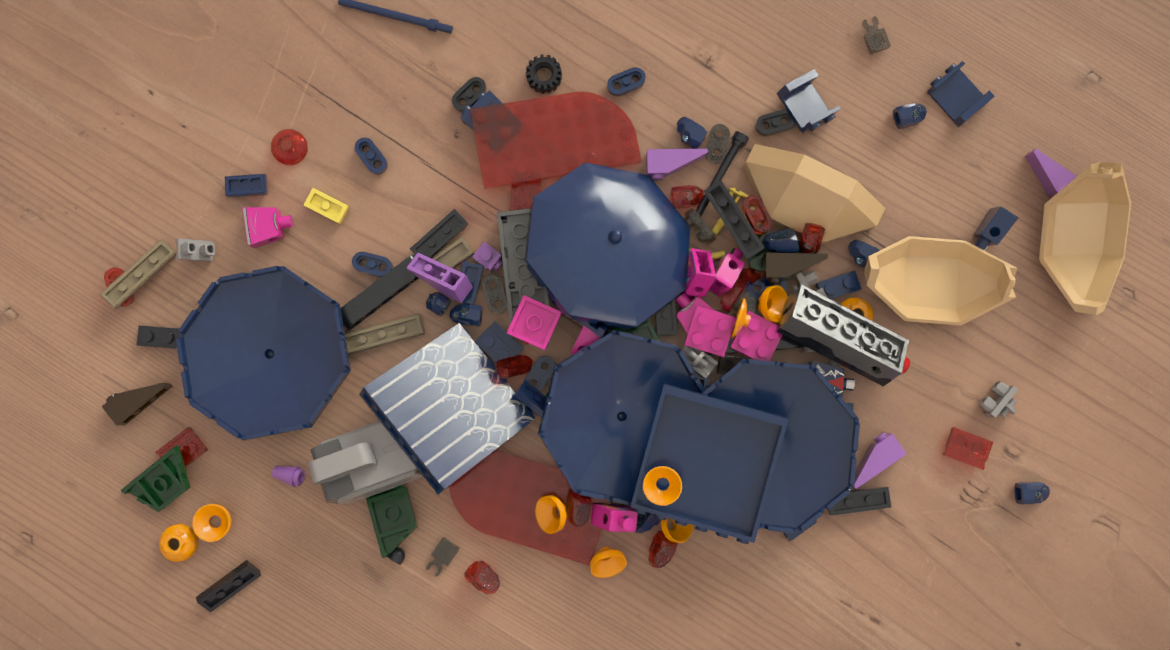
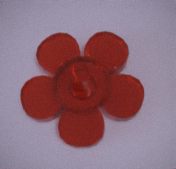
M743 268L739 277L745 279L746 282L755 283L761 278V275L750 268Z

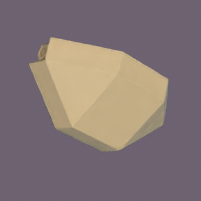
M754 144L743 165L766 221L781 229L795 230L797 237L815 246L872 230L878 225L886 209L857 180L804 154Z
M1098 162L1091 164L1044 205L1039 261L1075 312L1098 315L1105 310L1125 258L1131 198L1123 167L1120 163Z
M908 236L868 256L864 276L867 286L904 321L961 326L1016 298L1013 288L1018 268L967 241Z

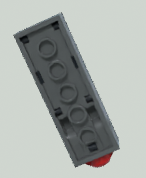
M530 209L497 213L510 324L524 295L550 306L548 289L541 287L527 269L528 265L525 260Z
M801 285L786 299L776 332L883 387L909 369L910 360L906 357L909 340L804 285Z

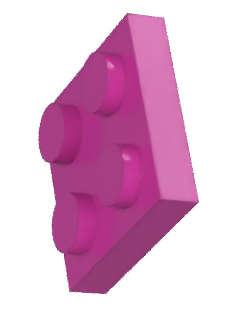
M524 295L507 334L542 350H546L562 312Z
M697 305L684 345L724 357L736 317Z
M747 311V315H751L747 327L743 326L729 348L754 360L770 361L782 337V334L776 332L778 325L751 311Z

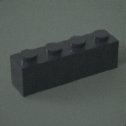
M722 180L704 190L747 260L751 261L766 251L765 247Z

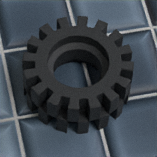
M541 54L540 58L535 56L534 60H530L529 66L527 65L526 67L527 82L531 89L534 88L537 93L538 91H541V94H544L545 91L551 93L552 89L555 91L557 85L559 86L562 80L559 62H556L554 57L551 59L550 55L544 57V54ZM540 68H548L552 72L551 78L547 81H541L536 76L537 71Z

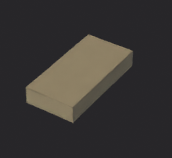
M461 237L431 259L454 269L475 253L464 237Z

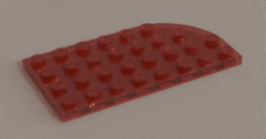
M572 92L470 109L484 189L565 176L585 162L611 168L641 163L637 135L631 120L614 102L598 94Z
M495 450L449 486L451 498L459 514L476 530L585 565H589L594 556L602 528L591 524L593 503H610L608 499L603 500L573 492L560 469ZM543 496H555L566 506L567 519L563 529L557 533L548 534L544 532L537 522L535 508L537 501ZM556 508L557 516L560 518L559 510Z

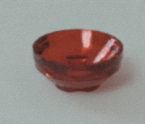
M285 129L273 137L271 152L274 158L281 164L288 166L296 165L306 157L308 144L305 137L298 131ZM285 139H289L292 142V146L288 150L281 148V143Z

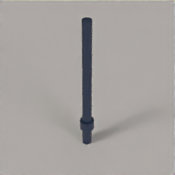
M338 0V5L426 27L430 31L437 32L438 30L449 34L453 32V26L439 23V20L432 18L427 20L354 0Z

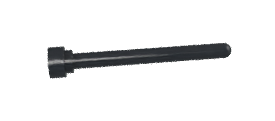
M735 131L731 138L732 146L709 187L722 180L739 148L742 149L743 146H746L749 140L748 136ZM704 194L694 212L695 218L702 216L710 202L706 194Z

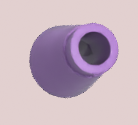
M275 466L272 471V477L295 487L296 485H302L305 471L301 470L300 467Z

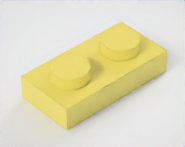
M312 188L304 203L305 207L340 225L350 208L348 205L315 188Z

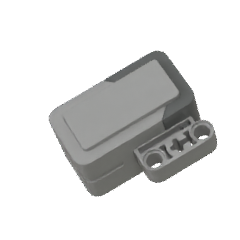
M380 421L320 442L319 446L311 449L313 461L307 463L313 484H321L326 502L348 505L423 477Z

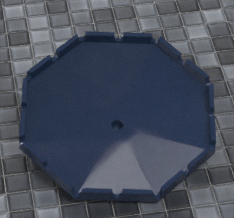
M585 162L533 197L525 252L527 269L542 288L546 287L548 289L549 297L563 315L567 314L572 317L571 320L595 324L597 322H604V325L625 329L636 328L686 290L690 226L649 175Z
M273 266L253 270L252 273L243 272L219 277L220 279L210 284L198 301L199 307L191 311L178 330L180 333L178 339H176L179 364H182L184 371L181 372L184 396L188 399L189 405L209 419L215 420L216 424L243 441L312 428L351 372L340 304L285 266Z
M611 330L604 334L602 338L596 339L554 366L538 435L573 492L579 495L603 500L608 499L612 502L631 505L664 383L698 393L705 391L700 380L693 374L694 370L685 354L678 346ZM635 403H642L640 406H634Z
M742 359L701 393L781 415L789 419L759 528L786 533L803 531L821 517L825 510L831 509L850 493L855 481L856 451L858 450L860 429L859 419L814 365Z

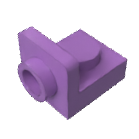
M485 241L472 257L491 273L494 269L497 271L503 264L502 254Z

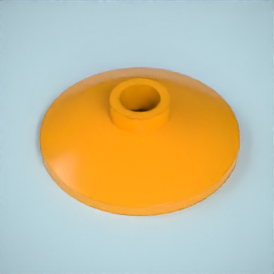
M745 298L742 299L731 338H734L743 326L747 327L751 315H747V302Z

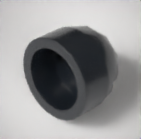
M397 547L388 558L401 565L405 559V552L402 548Z

